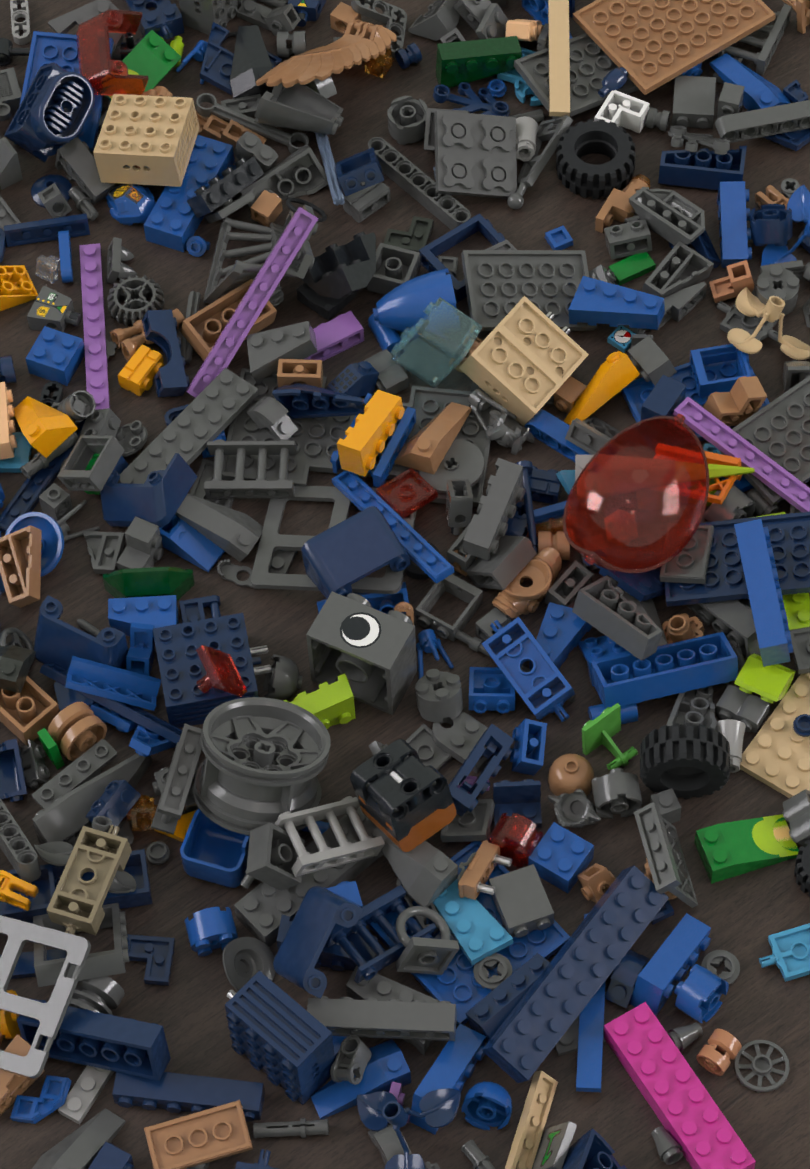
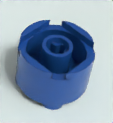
M220 907L206 908L193 913L194 918L190 921L188 917L185 919L184 922L191 949L198 952V956L210 955L212 950L217 948L224 950L230 941L238 938L232 911L229 907H225L226 911H220Z
M695 964L685 982H679L675 988L674 993L677 995L675 1006L699 1023H703L702 1020L707 1022L721 1007L722 1002L719 999L722 994L727 995L728 982L705 967Z

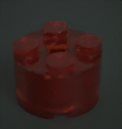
M503 813L489 836L488 842L500 846V856L510 858L514 866L522 867L524 863H528V857L531 856L535 847L543 838L542 831L538 833L535 830L537 825L528 818L513 813L512 816H506L507 813Z

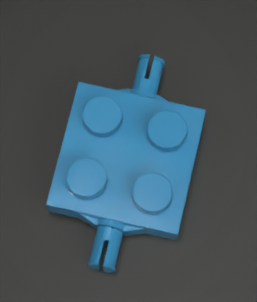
M810 923L768 936L772 955L759 958L762 968L776 964L785 982L810 974Z

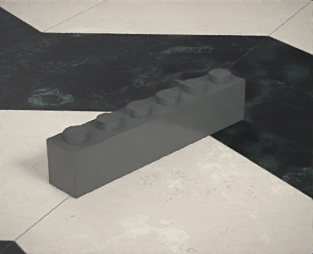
M322 996L321 999L318 997L308 998L307 1011L332 1032V1036L356 1035L358 1037L455 1041L457 1010L456 1004H452L449 1001L427 1003L424 1000L403 1002L400 999L378 1001L375 998H365L364 1000H354L351 997L329 999L326 996Z

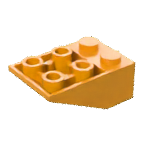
M24 265L0 266V312L37 298L38 293Z

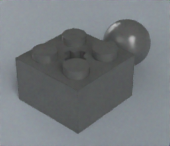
M380 243L376 251V272L368 283L367 290L386 295L395 287L417 277L421 268L420 252Z

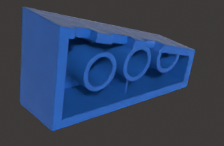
M583 276L568 309L569 324L577 325V322L596 326L598 323L609 324L610 327L629 325L630 328L658 330L665 313V301L663 297Z
M686 913L638 975L630 1004L637 1007L646 1002L654 1015L657 1016L678 983L684 979L690 966H694L701 950L705 951L711 942V938H709L711 927Z
M459 1024L456 1029L455 1041L447 1042L414 1092L411 1110L422 1113L419 1107L420 1100L431 1091L450 1088L456 1089L461 1093L467 1078H470L475 1070V1064L478 1060L481 1061L485 1055L482 1049L485 1045L486 1036ZM410 1115L409 1122L434 1135L437 1133L439 1128L429 1126L426 1123L425 1117L418 1118Z

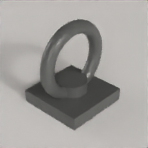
M423 906L409 907L399 914L395 926L396 933L400 942L406 948L396 962L397 972L442 975L459 950L458 941L450 940V929L446 921L434 910ZM413 916H423L432 920L440 930L441 939L412 937L410 939L405 929L406 921Z

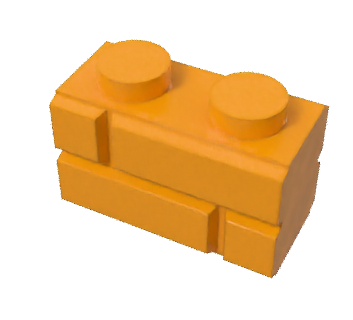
M142 344L117 375L120 387L128 391L130 390L138 396H141L145 390L148 391L159 368L165 366L163 355Z

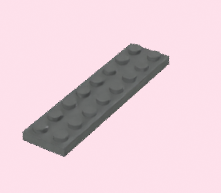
M225 368L120 474V479L117 483L144 484L147 476L152 471L165 470L175 453H179L185 462L190 465L207 448V441H214L259 395V389Z

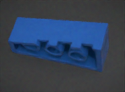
M745 181L719 183L717 205L718 220H721L719 221V237H722V240H720L721 268H727L726 266L744 260L748 262V260L752 259V248L748 247V240H751V228H747V221H750V208H746V202H749V189H745Z

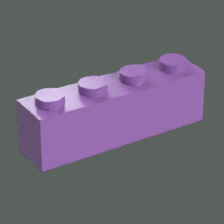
M351 311L340 314L336 318L314 328L317 352L305 358V360L324 361L363 342L364 328Z

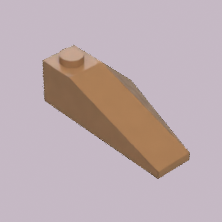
M451 402L404 444L395 459V464L435 474L470 414L471 407Z

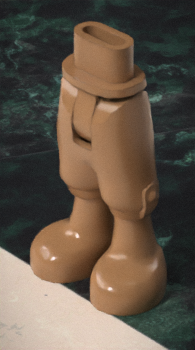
M176 308L172 313L173 317L177 320L178 329L179 324L183 323L185 317ZM142 320L136 321L131 327L117 328L110 332L112 342L116 343L118 349L122 348L127 362L142 344L154 343L146 340Z

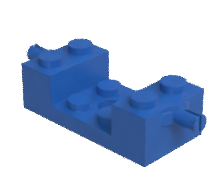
M519 616L505 627H502L498 620L494 621L496 626L491 623L490 627L494 630L495 634L484 641L482 645L536 719L539 721L549 713L555 712L561 722L566 721L561 713L566 719L570 716L562 706L565 701L575 695V692ZM526 661L533 663V669L530 672H523L521 670V665Z

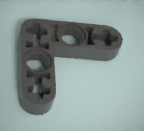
M352 0L351 7L355 12L386 24L385 28L398 32L397 41H391V44L394 43L393 49L391 46L389 49H386L385 53L387 57L395 58V51L400 48L403 49L407 23L406 12L397 6L381 0ZM375 7L380 8L383 11V14L378 13L375 10Z

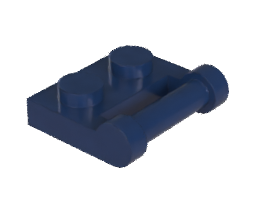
M217 595L179 601L183 623L204 620V607L210 608L212 618L221 617L219 609L221 602L220 597Z

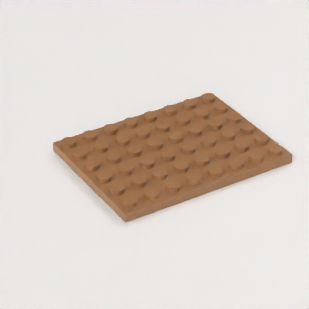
M596 0L573 13V20L619 68L623 67L627 70L628 78L646 95L774 21L776 14L762 0Z

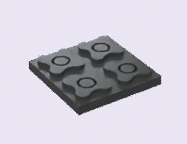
M437 110L435 112L436 193L508 199L512 193H515L517 190L516 117Z

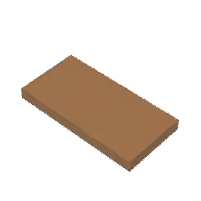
M240 1100L144 1128L154 1169H187L253 1149Z

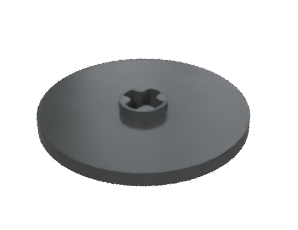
M455 439L435 474L419 471L421 480L428 488L435 492L446 494L447 479H469L470 486L473 487L484 473L485 461L482 452L476 445L466 440Z

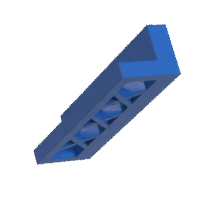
M72 656L66 675L65 688L154 711L161 679Z

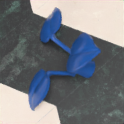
M805 185L800 186L791 195L787 204V210L789 208L792 210V221H803L806 224L804 234L790 250H788L786 245L775 246L774 244H768L762 252L761 266L796 261V257L791 253L807 236L810 237V192Z

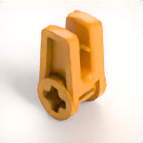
M0 870V902H6L28 911L31 907L30 900L13 891L25 894L26 897L35 898L38 894L37 886L19 879L7 871Z

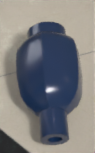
M623 67L611 70L604 77L602 88L598 91V94L601 97H605L611 91L621 89L627 82V70Z

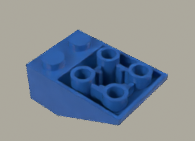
M176 515L173 516L167 525L159 528L163 548L206 572L212 569L225 552Z

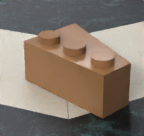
M17 1034L4 1051L25 1057L31 1045ZM0 1069V1116L15 1102L17 1095H22L39 1077L32 1079Z

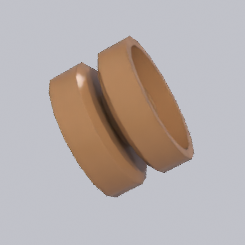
M75 702L61 710L53 718L47 731L57 746L60 747L62 754L68 760L75 761L101 739L105 738L107 727L99 717L94 715L93 710L86 703Z

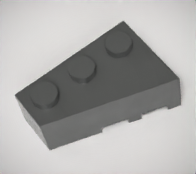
M78 137L57 150L55 167L58 170L63 169L68 174L66 178L70 182L74 180L84 195L91 199L93 205L107 197L108 192L115 187V183L101 182L95 158L90 153L88 145L84 141L81 142Z

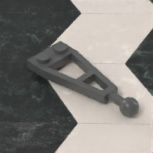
M568 115L540 123L536 137L535 155L531 160L523 163L517 180L518 188L507 199L508 206L511 209L517 210L523 206V195L527 187H531L557 149L561 135L566 133V130L573 121ZM548 140L549 142L541 155L537 156L542 142Z

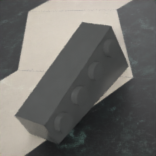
M358 966L355 967L346 984L347 997H351L354 1000L375 998L378 1001H388L389 999H400L403 1002L424 1000L427 1003H437L439 1001L379 974H376L368 981L363 980L357 984L354 979ZM403 1039L416 1047L417 1051L422 1055H425L432 1040Z

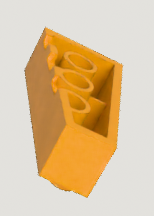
M381 390L376 391L365 405L364 414L359 413L355 418V426L353 428L349 426L345 431L347 437L344 440L340 438L336 443L341 469L364 477L369 469H373L376 457L379 453L383 452L388 436H392L395 424L404 415L405 408L402 404V397Z

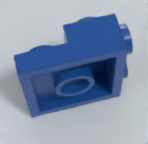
M470 667L469 710H474L477 713L493 710L503 714L515 711V688L500 668Z

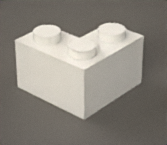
M614 90L606 98L594 117V121H599V119H603L607 123L611 121L616 123L617 127L622 126L640 133L646 124L650 103Z

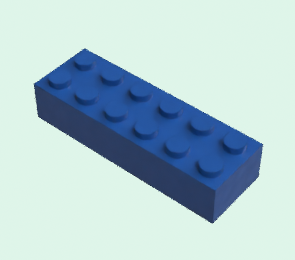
M197 135L181 187L165 186L144 223L146 241L180 252L186 250L188 239L194 235L204 217L202 216L197 219L187 200L195 195L194 191L203 185L205 187L208 186L209 180L216 176H222L221 172L233 165L235 162L233 145Z
M762 519L734 524L763 667L790 662L789 653L794 651L768 526L763 527Z
M719 632L658 646L656 653L642 661L631 653L592 661V680L606 709L616 703L620 706L637 704L642 701L734 681L738 676V657L725 634Z

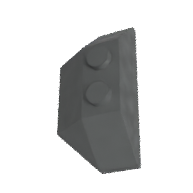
M642 187L629 198V203L640 219L646 220L648 228L673 245H676L678 241L689 244L705 231L704 210L674 190Z

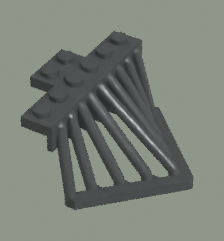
M304 204L303 209L315 216L313 208ZM290 210L283 226L271 222L270 227L225 217L220 227L203 302L211 304L220 295L255 278L295 213ZM317 222L284 276L304 279L307 270L313 267L315 258L309 239L317 231ZM231 228H236L255 233L230 232ZM229 240L271 242L226 250ZM264 253L245 261L236 260L234 265L222 269L225 258L230 259Z

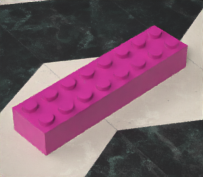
M646 1002L604 1025V1039L667 1132L682 1146L683 1156L692 1169L755 1168L756 1161Z

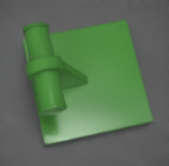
M618 703L604 709L600 716L594 720H589L582 728V747L585 756L603 744L616 757V759L607 764L608 770L626 766L631 758L638 755L637 750L633 746L622 753L611 739L612 736L621 731V706Z

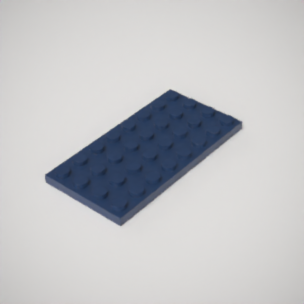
M810 512L689 524L714 526L706 584L665 582L667 607L748 599L749 595L734 524L762 519L763 527L768 526L782 595L810 592ZM668 526L661 527L663 554Z

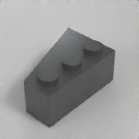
M678 241L645 281L641 292L665 298L707 279L711 274L714 263L681 241Z
M309 321L246 336L250 373L257 384L262 383L263 379L269 375L277 374L279 359H305L317 352L315 332Z

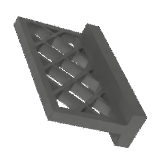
M595 416L583 421L577 418L572 420L565 437L566 440L592 455L603 453L645 458L654 457L650 448Z
M655 802L635 811L634 815L656 891L660 894L669 891L691 908L698 906L676 827L662 817L659 805Z

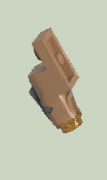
M638 174L631 179L623 191L613 188L596 216L595 231L603 233L604 228L611 226L613 219L624 223L625 218H630L637 214L629 203V198L642 187H649L650 189V180L646 176Z

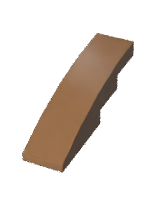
M196 111L200 126L198 135L233 145V149H235L238 139L246 131L255 134L262 144H265L267 140L232 119L228 123L213 114L210 117H203Z

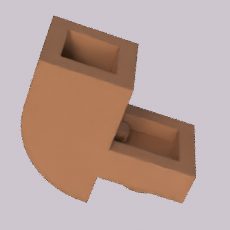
M747 260L726 266L729 276L709 282L715 303L734 297L737 298L738 294L745 287L752 293L754 282Z

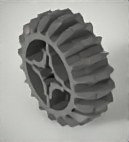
M138 274L135 278H131L128 275L126 280L120 278V284L114 283L113 288L109 290L107 298L108 310L113 319H117L119 324L124 322L126 327L129 324L133 325L138 320H142L147 311L163 310L165 304L164 293L159 283H155L153 278L148 280L146 275L142 278H139ZM149 296L152 298L150 302L147 301ZM122 299L125 300L123 305L120 304Z

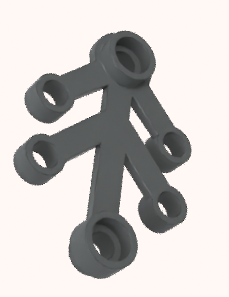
M677 125L671 126L668 131V135L672 137L671 146L683 147L684 139L688 140L685 145L686 151L697 152L698 143L712 147L715 150L714 153L725 155L730 150L729 140L713 138L711 134L688 133L687 127Z

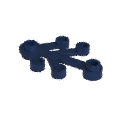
M461 82L458 87V93L468 97L464 98L450 94V89L445 85H436L434 87L433 98L437 103L450 101L465 106L452 110L469 111V113L482 110L486 111L481 113L484 115L506 117L510 115L509 105L504 101H496L487 88H480L476 95L471 89L470 84Z

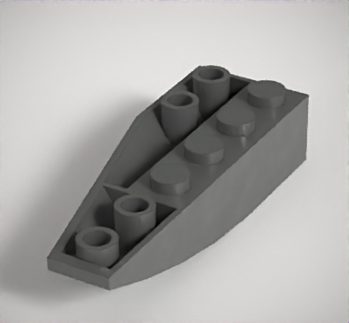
M136 753L67 794L59 796L48 808L37 812L32 821L38 841L41 844L63 841L74 846L82 827L92 828V822L85 816L91 810L93 803L105 792L107 785L114 780H126L135 788L152 763L151 755L145 757Z

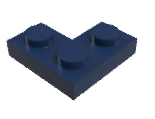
M127 934L129 961L147 962L144 977L145 984L169 986L175 938Z

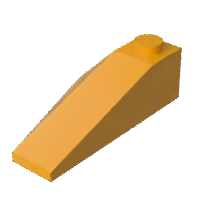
M617 351L611 353L606 358V361L601 364L563 422L571 425L572 420L576 418L581 421L585 420L640 375L627 354Z
M29 396L14 408L15 418L23 435L30 445L45 458L78 429L67 414Z

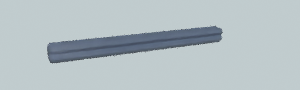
M315 133L333 203L336 206L339 204L343 205L345 202L344 195L337 177L336 165L327 134Z

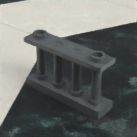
M784 4L781 12H774L776 14L774 25H765L756 30L768 34L767 39L764 38L762 40L746 36L739 40V42L760 47V53L757 52L755 54L729 46L718 53V58L727 53L753 61L757 65L756 73L764 75L790 22L792 6Z
M221 439L207 441L210 455H215L213 479L204 482L207 498H295L293 480H288L289 455H297L295 441L281 439L279 441H225ZM224 455H236L235 479L233 481L222 480ZM245 455H258L256 480H244ZM267 455H280L279 479L266 480Z
M184 724L151 828L174 834L178 819L181 818L202 750V729Z

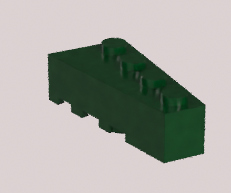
M517 36L437 44L436 78L438 85H445L451 88L458 86L461 82L469 83L514 70V60L522 57Z

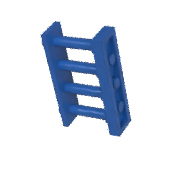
M367 393L363 400L365 404L372 398V394ZM407 407L402 419L397 421L396 430L392 436L387 438L388 446L384 448L382 453L378 454V457H380L378 465L375 464L372 470L369 469L368 473L373 477L374 487L382 488L389 476L396 457L406 443L416 423V409ZM355 418L350 425L352 428L355 426ZM338 450L333 451L330 459L333 473L336 474L341 467Z

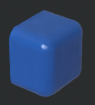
M200 809L196 810L180 848L184 871L194 878L229 888L239 887L246 875L250 836L223 828L205 816Z

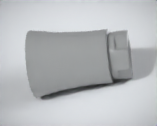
M523 116L516 118V158L521 159L523 162L531 160L536 151V137L539 127L538 123L531 117Z
M725 719L717 721L716 731L722 733L729 742L730 773L740 771L746 725L739 720Z

